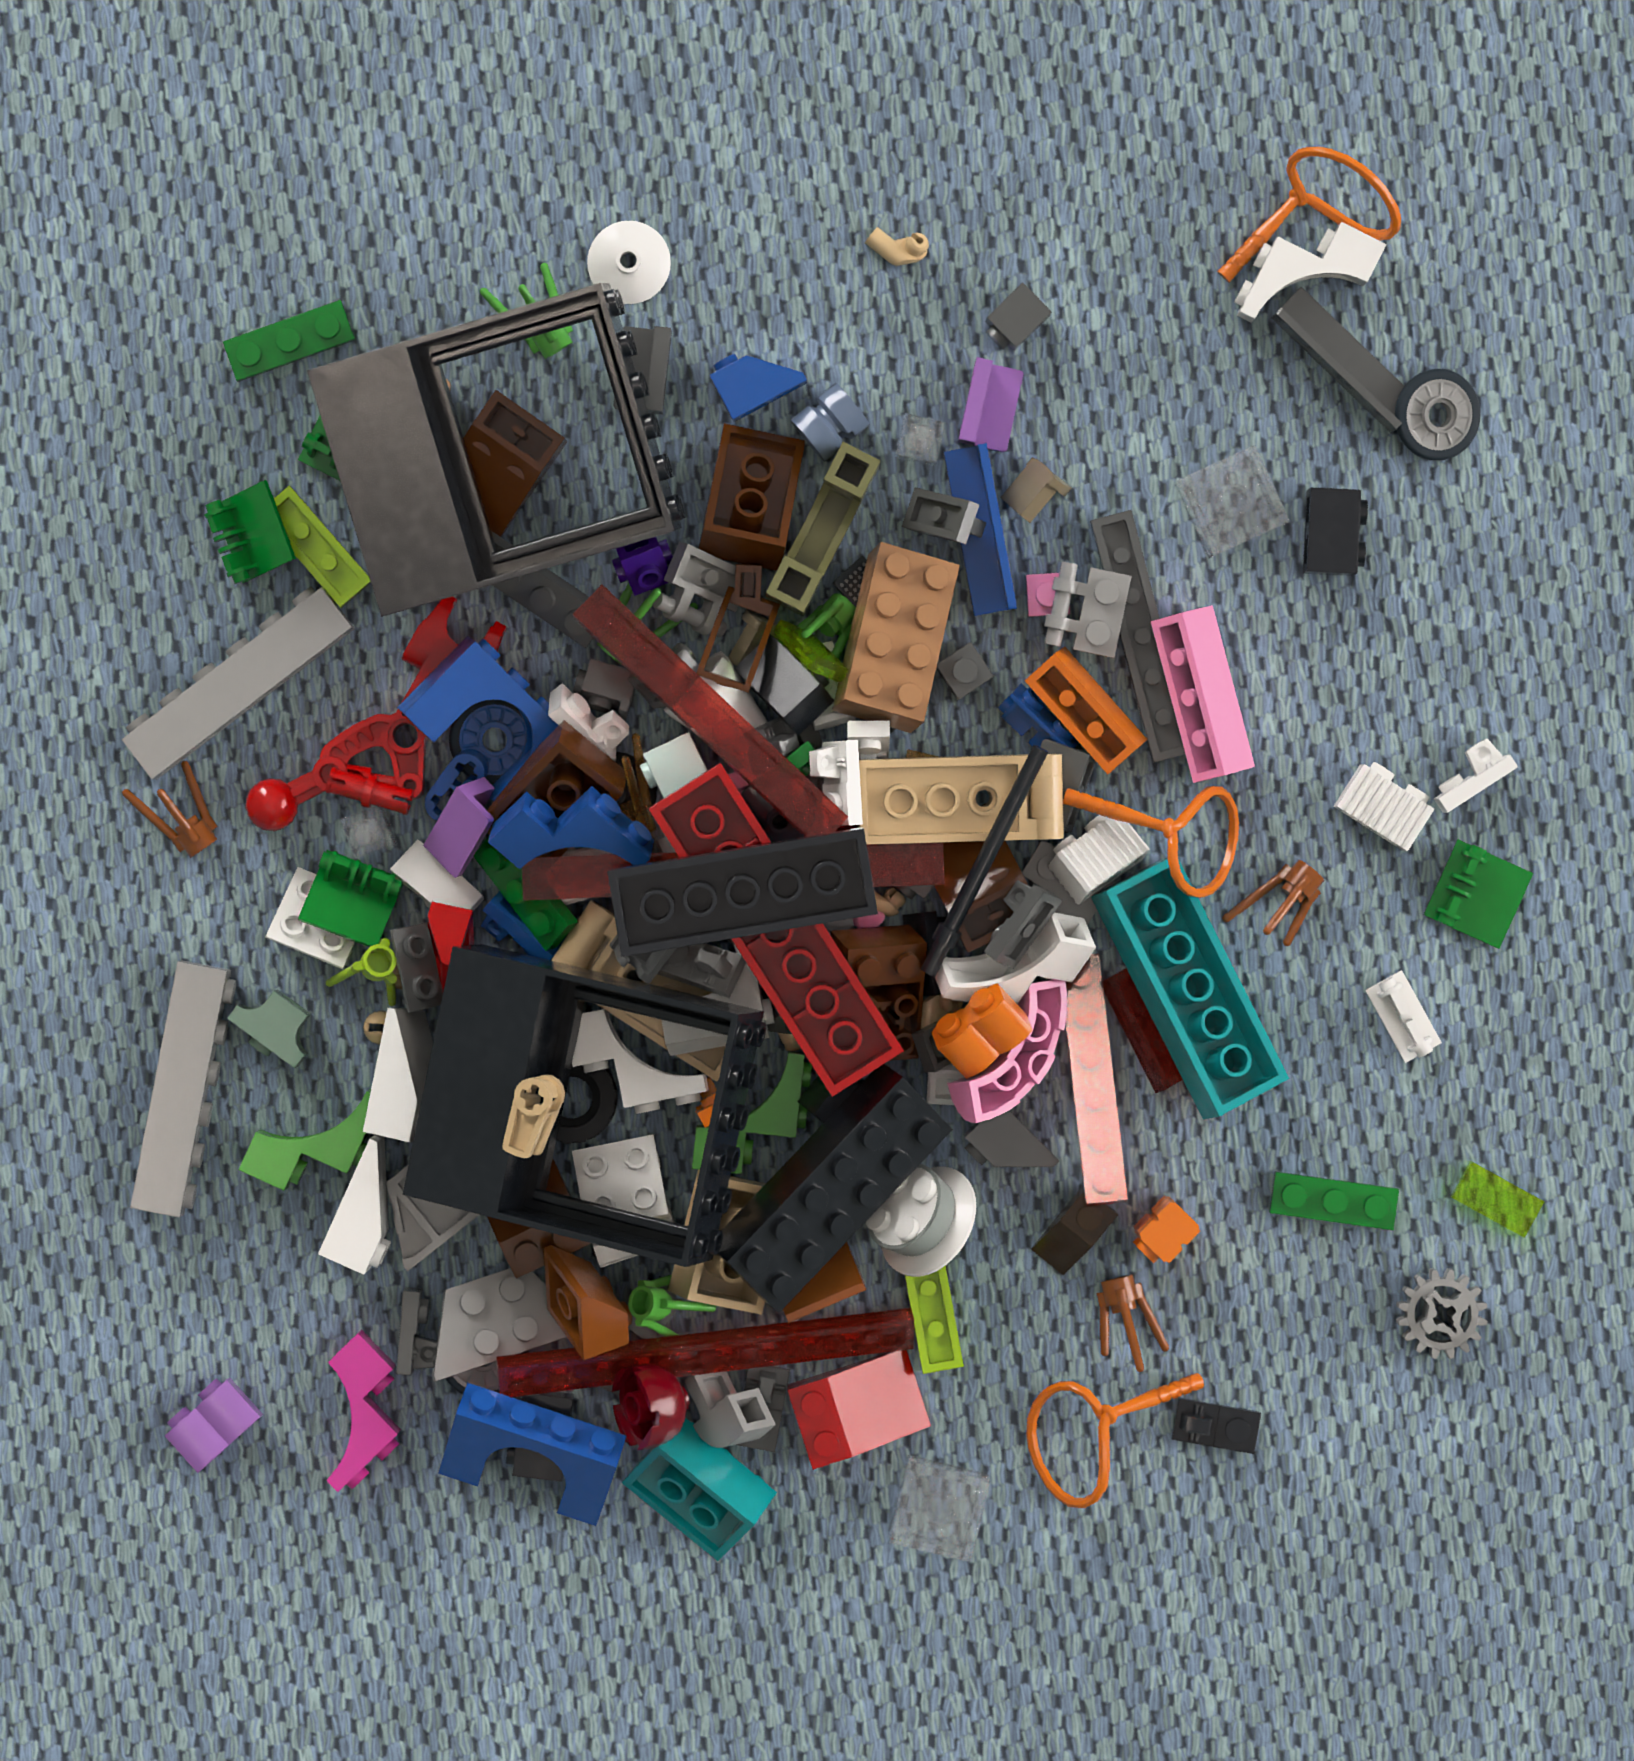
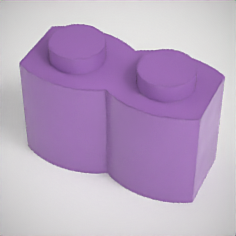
M217 1378L198 1394L203 1401L194 1410L190 1411L185 1406L167 1422L172 1429L165 1437L197 1473L205 1468L263 1415L231 1378H228L223 1383Z

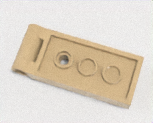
M1029 754L859 759L863 824L857 825V828H864L866 845L985 841ZM1062 754L1047 755L1005 840L1064 838ZM986 790L989 794V801L987 804L979 806L976 802V795L979 791Z
M590 900L578 918V923L569 932L551 960L626 978L630 971L636 970L629 963L624 968L617 961L614 950L610 948V943L618 934L615 916L612 912ZM658 974L650 982L652 985L698 996H706L712 993ZM597 1004L668 1050L665 1045L661 1019ZM726 1046L676 1056L717 1082Z

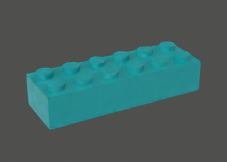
M1167 858L1161 859L1091 896L1203 1120L1220 1117L1290 1079L1199 898L1184 894L1176 886L1170 874ZM1179 861L1180 871L1185 881L1192 886Z

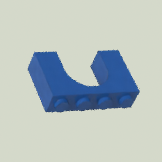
M467 636L397 708L426 737L435 742L465 710L478 702L502 700L513 704L524 721L525 743L518 759L492 785L495 789L490 799L494 802L535 749L559 725L548 716L549 703L542 696L535 701L525 691L530 684L513 667L506 672L496 662L501 655L484 638L477 643Z
M467 1382L455 1415L438 1474L478 1487L486 1461L491 1453L510 1447L529 1449L552 1460L565 1477L566 1486L557 1513L596 1526L627 1436Z

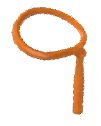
M1324 147L1298 149L1289 157L1286 168L1293 187L1289 191V199L1252 233V236L1243 243L1217 272L1230 283L1243 269V266L1252 259L1251 257L1257 254L1263 244L1268 242L1296 206L1302 207L1307 203L1339 225L1343 222L1382 241L1390 240L1401 229V214L1398 205L1383 182L1365 165L1349 155ZM1311 156L1324 157L1342 163L1356 171L1380 194L1388 208L1391 219L1390 227L1381 230L1364 227L1314 194L1307 193L1296 169L1297 163L1301 159Z
M1219 786L1206 787L1191 801L1176 820L1169 817L1164 821L1124 805L1115 804V802L1103 800L1083 792L1080 793L1070 788L1065 792L1063 804L1084 809L1104 817L1107 816L1117 821L1163 832L1164 837L1168 839L1167 859L1171 877L1184 894L1196 898L1209 896L1223 884L1234 861L1238 842L1239 818L1238 809L1232 795L1225 788ZM1216 796L1223 800L1229 819L1225 856L1215 878L1202 888H1194L1185 881L1180 871L1177 831L1187 825L1205 802L1211 797Z
M1195 1373L1179 1379V1381L1176 1380L1168 1385L1165 1384L1157 1389L1149 1390L1113 1407L1106 1404L1101 1405L1090 1389L1074 1381H1060L1048 1386L1032 1403L1027 1417L1026 1431L1028 1449L1033 1465L1046 1488L1056 1499L1068 1507L1086 1508L1098 1502L1108 1487L1110 1472L1109 1426L1116 1422L1118 1416L1153 1407L1161 1402L1164 1403L1172 1398L1175 1399L1183 1394H1189L1191 1391L1202 1389L1204 1387L1203 1378L1199 1373ZM1060 1391H1072L1082 1396L1100 1420L1098 1426L1099 1472L1097 1486L1092 1494L1084 1498H1075L1062 1490L1053 1480L1043 1463L1038 1447L1036 1430L1041 1408L1053 1394Z

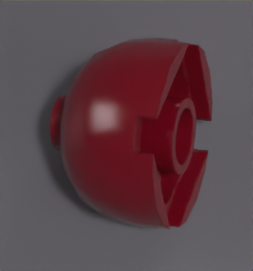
M643 1364L624 1367L616 1373L612 1384V1392L619 1391L620 1404L613 1405V1412L618 1429L621 1434L627 1436L625 1442L629 1446L639 1445L637 1450L655 1448L667 1443L681 1431L686 1417V1410L689 1408V1395L685 1387L681 1386L678 1379L670 1371L657 1365Z

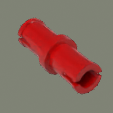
M332 767L329 777L345 784L342 785L327 780L326 793L361 801V806L366 808L375 805L402 813L403 815L408 814L411 807L409 803L395 800L394 798L397 797L412 802L414 789H407L379 781V776L373 774L364 777Z

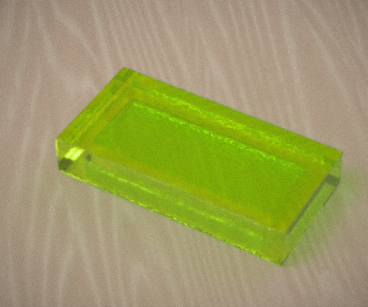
M780 619L773 631L775 636L810 671L836 682H842L849 669L813 634L808 638H803L801 633L804 629Z
M1472 1161L1467 1165L1450 1196L1524 1238L1545 1202Z

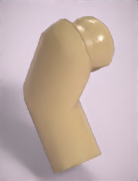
M878 227L865 242L866 245L894 266L919 262L926 256L929 247L927 237L921 233H912L911 237L893 240Z

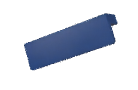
M987 443L945 451L943 453L951 496L979 504L976 518L986 522L982 538L969 534L966 545L960 543L973 614L978 616L1017 609Z

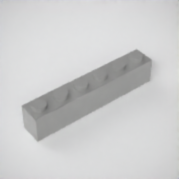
M312 587L304 590L292 600L295 607L282 617L277 612L259 625L262 633L250 642L246 637L240 639L226 650L229 658L217 667L212 662L193 675L192 678L196 682L184 692L180 688L173 690L159 702L163 708L150 718L144 713L126 727L129 734L121 740L152 780L159 779L355 629L324 588L321 587L315 591Z
M183 960L177 962L130 1206L132 1209L180 1218L185 1214L186 1208L192 1209L194 1206L197 1185L191 1184L193 1167H201L205 1151V1144L198 1143L201 1126H209L213 1103L206 1102L209 1085L216 1087L221 1062L214 1061L217 1044L224 1046L229 1022L222 1020L225 1004L232 1005L236 990V980L230 979V969Z

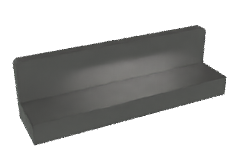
M1300 287L1271 318L1375 419L1392 433L1402 424L1395 416V406L1404 385L1310 294Z

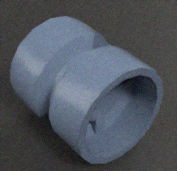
M834 383L818 397L819 405L816 408L808 405L791 419L797 431L824 462L838 452L844 437L853 439L870 425L857 405L837 383Z

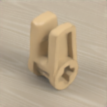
M541 1075L525 1079L517 1085L503 1140V1150L521 1158H530L532 1155H541L543 1153L565 1098L564 1086L559 1079L552 1075Z

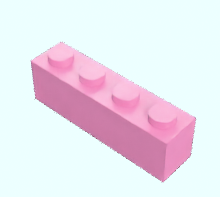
M1213 605L1151 621L1193 783L1255 767Z

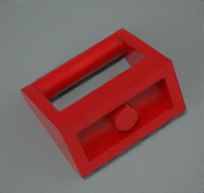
M432 901L427 915L428 928L441 987L444 992L452 947L474 945L473 910Z

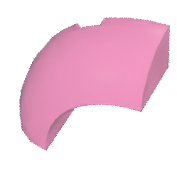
M1048 979L1032 982L1017 1004L1027 1014L1033 1030L1029 1036L1015 1048L1000 1054L981 1073L968 1079L963 1077L947 1083L957 1112L965 1121L978 1123L999 1116L1018 1105L1020 1099L1035 1084H1040L1056 1057L1053 1053L1060 1031L1065 1029L1067 1015L1066 981Z

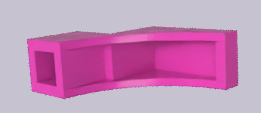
M362 1329L328 1362L345 1387L350 1403L352 1421L351 1434L345 1454L338 1467L326 1480L337 1492L345 1485L351 1490L356 1487L369 1474L365 1466L375 1456L382 1461L399 1445L395 1437L401 1429L367 1395L370 1391L376 1396L379 1395L395 1379L390 1372L396 1364Z

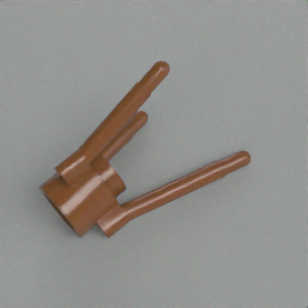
M182 761L181 767L202 819L201 821L196 815L186 819L163 789H158V797L179 824L175 828L176 833L130 790L124 789L122 795L165 834L179 852L185 850L191 858L217 840L212 830L218 826L209 814L189 762Z
M1298 860L1292 868L1285 864L1277 875L1234 906V908L1223 915L1222 919L1224 922H1229L1284 881L1285 883L1281 889L1288 897L1265 926L1263 933L1270 935L1295 902L1299 904L1302 902L1283 940L1284 946H1290L1312 903L1321 894L1318 888L1325 880L1317 871L1301 860Z
M1133 1274L1102 1281L1103 1292L1096 1293L1100 1307L1102 1356L1109 1354V1306H1111L1112 1314L1120 1312L1122 1314L1136 1370L1143 1372L1142 1354L1130 1311L1137 1308L1135 1300L1162 1351H1168L1169 1345L1144 1296L1142 1284H1135Z

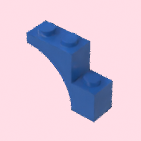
M591 786L559 818L555 816L553 809L541 799L536 800L526 791L493 823L488 843L520 869L526 863L542 854L572 847L599 849L617 855L632 865L644 864L651 858L654 839L642 823L632 821L622 813L619 805L611 796L600 794Z

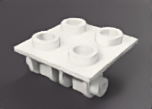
M297 867L265 938L343 969L350 960L355 942L298 921L299 914L316 874Z
M654 1134L572 1151L580 1199L653 1218L669 1215Z

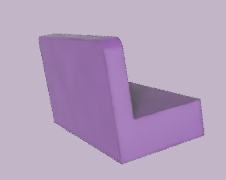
M977 357L958 442L973 446L987 443L988 449L1005 452L1008 448L1023 372L1017 369L992 364L993 360Z
M485 777L455 788L423 845L454 878L463 875L494 821L493 816L484 806L495 788Z

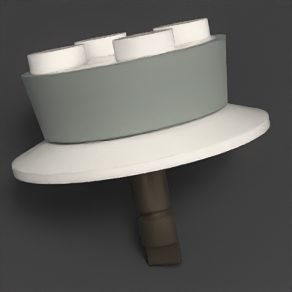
M920 1164L866 1221V1225L872 1239L882 1247L884 1257L893 1269L911 1277L929 1275L947 1265L962 1250L967 1241L976 1215L975 1192L970 1181L959 1171L949 1167L929 1168Z

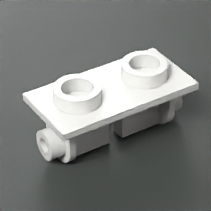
M1402 970L1365 990L1405 1063L1417 1056L1420 1058L1429 1054L1435 1046L1442 1043Z

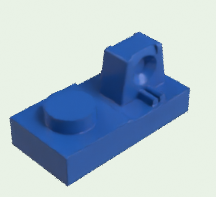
M500 891L482 910L487 914L481 924L482 928L498 941H501L510 934L514 937L513 940L530 956L550 960L565 940L564 938L556 948L545 951Z

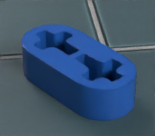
M466 749L460 751L450 761L425 797V809L432 819L437 821L442 813V810L437 807L440 799L436 795L442 797L450 788L455 790L457 786L462 785L457 780L463 771V767L459 762L465 765L472 761L476 765L473 771L478 775V777L470 775L463 784L482 777L486 778L489 765L482 753L473 749Z

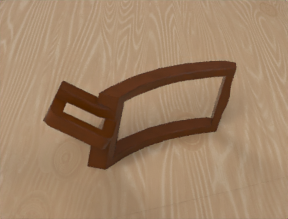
M736 564L735 588L728 586L696 672L697 675L710 679L719 685L732 687L749 693L780 607L779 603L761 597L762 565ZM742 573H744L743 596H741V594H742ZM754 573H755V592H754ZM729 603L769 617L745 684L704 670Z

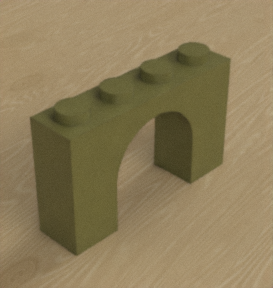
M842 442L823 479L822 487L787 556H784L766 591L767 599L779 603L781 606L804 617L879 469L880 460Z

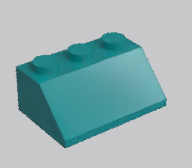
M685 1418L681 1431L667 1443L650 1448L623 1480L622 1484L714 1559L719 1561L756 1524L777 1492L766 1484L760 1476L754 1474L734 1458L728 1450L712 1447L704 1442L693 1427L695 1423Z

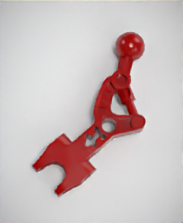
M452 596L441 599L428 617L418 625L409 641L402 660L418 668L420 671L403 701L459 645L449 637L447 631L448 617L457 603V598ZM496 621L483 637L497 652L507 626ZM399 709L392 715H373L354 724L329 741L322 748L320 758L314 765L313 770L288 783L281 779L268 778L255 784L246 796L245 808L247 815L255 826L263 830L277 831L284 829L293 822L298 813V805L325 792L327 780L342 785L345 784L329 777L332 767L364 777L373 774L379 776V781L407 789H414L413 800H416L425 791L426 741L428 737L404 716ZM403 725H412L417 731L418 737L416 742L408 748L400 747L395 741L396 731ZM372 747H382L391 757L395 776L372 773V767L348 764L353 756Z

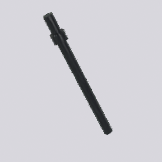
M1033 745L944 923L939 922L932 936V939L935 941L921 967L923 972L935 977L949 949L955 948L962 934L959 929L1049 753L1047 750Z

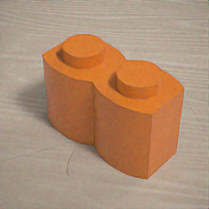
M997 983L975 992L965 1008L944 1015L937 1022L931 1034L937 1049L968 1079L984 1071L1000 1054L1006 1053L1018 1046L1029 1036L1033 1029L1027 1014Z

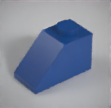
M732 354L713 365L716 372L709 375L733 423L807 384V379L803 372L747 355L738 359L736 354Z

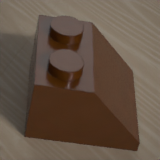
M552 1159L546 1190L572 1197L554 1159ZM487 1216L516 1279L545 1266V1247L552 1245L572 1253L591 1244Z

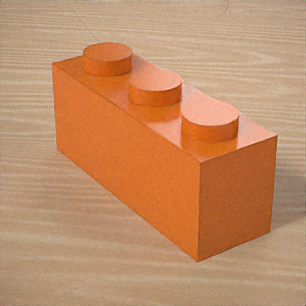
M1065 646L1054 653L1024 680L1107 774L1111 773L1148 740Z

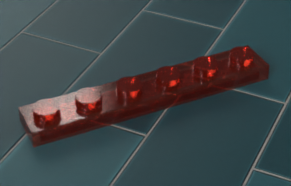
M1098 953L1091 954L1073 982L1066 981L1067 1015L1065 1031L1085 1206L1128 1201L1101 963Z

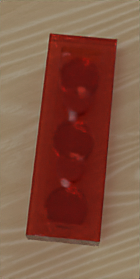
M1125 967L1100 981L1099 983L1155 1093L1164 1091L1183 1080L1127 968Z

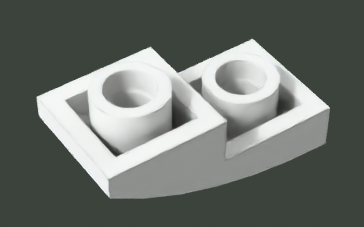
M418 839L390 868L391 873L397 874L396 878L402 880L406 887L420 896L429 909L433 901L474 911L484 900L483 895L463 876L454 878Z

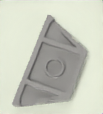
M407 1165L389 1179L386 1185L394 1213L393 1219L396 1233L399 1237L403 1267L408 1272L480 1214L403 1195L408 1170Z
M511 1268L446 1289L443 1293L442 1317L438 1330V1346L432 1378L434 1382L567 1338L547 1310L546 1285L533 1272L516 1279Z

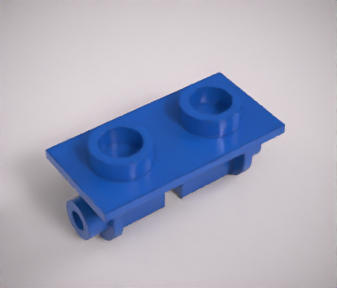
M1022 683L998 707L1003 713L1001 717L1021 736L1031 727L1038 731L1028 741L1032 747L1033 745L1040 747L1045 739H1050L1074 749L1079 744L1077 739L1061 721L1045 707V703L1030 687L1027 689Z

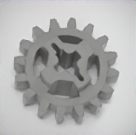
M1431 1268L1429 1269V1279L1424 1280L1416 1274L1414 1280L1417 1286L1414 1289L1407 1286L1402 1288L1403 1292L1409 1297L1407 1302H1396V1306L1405 1311V1315L1397 1318L1396 1322L1400 1326H1408L1409 1329L1402 1335L1406 1341L1417 1338L1414 1349L1417 1352L1421 1353L1428 1346L1431 1358L1437 1359L1440 1350H1444L1446 1356L1452 1359L1455 1354L1454 1348L1459 1346V1348L1467 1353L1470 1349L1466 1341L1469 1338L1480 1341L1482 1338L1475 1329L1477 1325H1487L1488 1321L1478 1316V1311L1488 1308L1487 1303L1475 1300L1480 1294L1481 1289L1478 1286L1467 1289L1470 1278L1465 1274L1454 1280V1270L1447 1268L1443 1277H1439L1437 1270ZM1448 1286L1457 1289L1458 1292L1450 1296L1439 1295L1434 1287ZM1421 1297L1424 1301L1422 1315L1415 1320V1308ZM1432 1299L1445 1308L1451 1307L1447 1312V1316L1452 1328L1439 1319L1433 1320L1437 1315V1311ZM1468 1309V1320L1462 1329L1460 1326L1462 1312ZM1439 1331L1444 1332L1449 1339L1433 1340L1425 1335Z

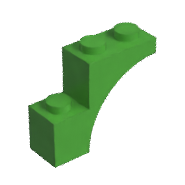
M788 1051L786 1065L778 1084L767 1099L749 1113L746 1126L742 1131H739L736 1147L740 1148L739 1163L736 1170L731 1173L742 1174L743 1164L751 1165L754 1140H747L746 1133L796 1138L797 1128L805 1129L807 1109L797 1101L800 1099L801 1087L810 1086L812 1065L810 1062H804V1053ZM703 1125L696 1126L692 1169L700 1170L709 1126L706 1128Z
M371 1089L365 1093L357 1108L343 1122L322 1133L303 1137H288L271 1134L261 1129L256 1131L238 1170L283 1191L289 1187L290 1183L298 1185L308 1164V1162L302 1160L303 1154L348 1174L353 1165L357 1167L367 1145L364 1141L368 1133L363 1132Z

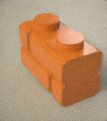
M1163 1196L1151 1208L1152 1214L1146 1213L1133 1226L1134 1232L1138 1236L1133 1243L1153 1263L1159 1258L1163 1262L1170 1263L1183 1250L1181 1245H1188L1200 1232L1199 1225L1169 1196Z

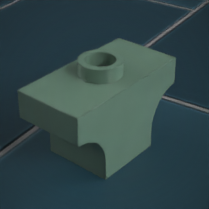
M278 989L274 990L260 1007L251 1008L239 1004L227 1018L249 1034L251 1039L248 1043L265 1056H269L273 1052L293 1068H296L308 1054L301 1044L300 1032L311 1013Z

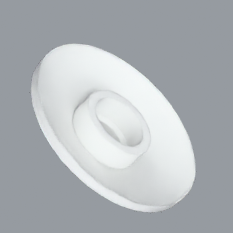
M621 221L606 227L596 236L589 249L587 265L589 276L594 285L610 283L611 289L619 290L623 304H636L652 298L661 290L669 276L671 260L667 244L656 230L641 222ZM630 253L636 257L635 266L625 268L621 265L620 261L624 254Z

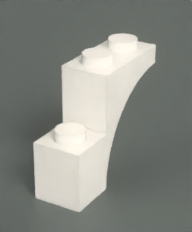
M1343 222L1337 226L1335 231L1328 228L1317 248V251L1323 254L1322 258L1280 237L1275 239L1272 246L1264 243L1253 264L1260 268L1254 282L1251 283L1245 280L1234 303L1241 306L1237 316L1252 323L1260 309L1272 296L1289 285L1307 279L1321 277L1338 278L1364 286L1368 282L1387 244Z
M1054 912L1014 969L996 962L987 954L962 958L945 957L935 979L942 998L969 1002L972 995L978 990L998 983L1018 1004L1037 976L1073 982L1096 949V946L1084 918Z
M606 1009L582 1013L572 1066L583 1065L584 1073L609 1068L608 1060L614 1059L624 1108L634 1106L635 1114L660 1109L659 1101L675 1098L677 1106L698 1102L701 1100L700 1093L709 1090L705 1074H672L656 1069L640 1060L619 1038L611 1022L609 1012Z

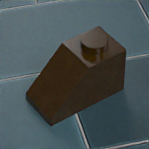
M1082 1185L1031 1250L1064 1275L1093 1247L1118 1214L1087 1187Z

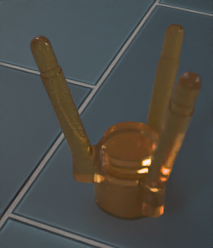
M638 733L632 734V743L639 789L628 756H624L622 764L631 801L625 802L619 807L621 812L629 819L639 821L651 833L657 827L648 809L652 806L649 787L640 768V765L645 763L640 736Z

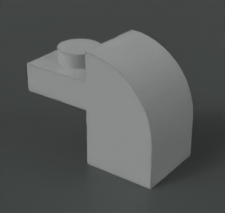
M725 1367L693 1373L685 1380L701 1416V1419L693 1427L700 1438L712 1447L723 1448L760 1439L776 1425L759 1388L737 1393Z

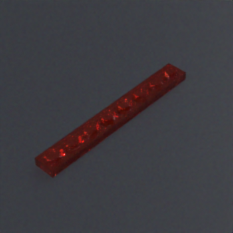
M601 584L573 613L572 618L804 837L836 832L848 819V816L605 586Z

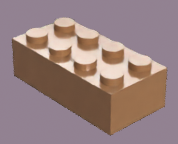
M880 542L868 554L832 711L867 721H890L891 728L912 733L924 723L960 565L884 542Z

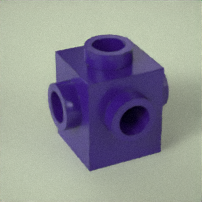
M657 537L616 548L619 557L612 560L620 583L629 581L634 596L654 590L668 583L664 581L673 555L666 539L658 542Z

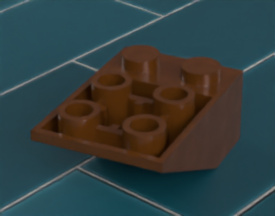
M495 390L464 436V442L492 532L502 537L567 444L565 437L497 390Z
M1005 840L959 929L962 933L960 940L967 953L989 943L994 930L1012 916L1014 912L1004 902V898L1015 882L1019 880L1028 885ZM985 841L913 843L947 914L955 902Z
M909 924L831 931V937L904 1050L889 1061L918 1059L919 1055L911 1034L921 1029L925 972L921 970V967L926 959L927 942Z

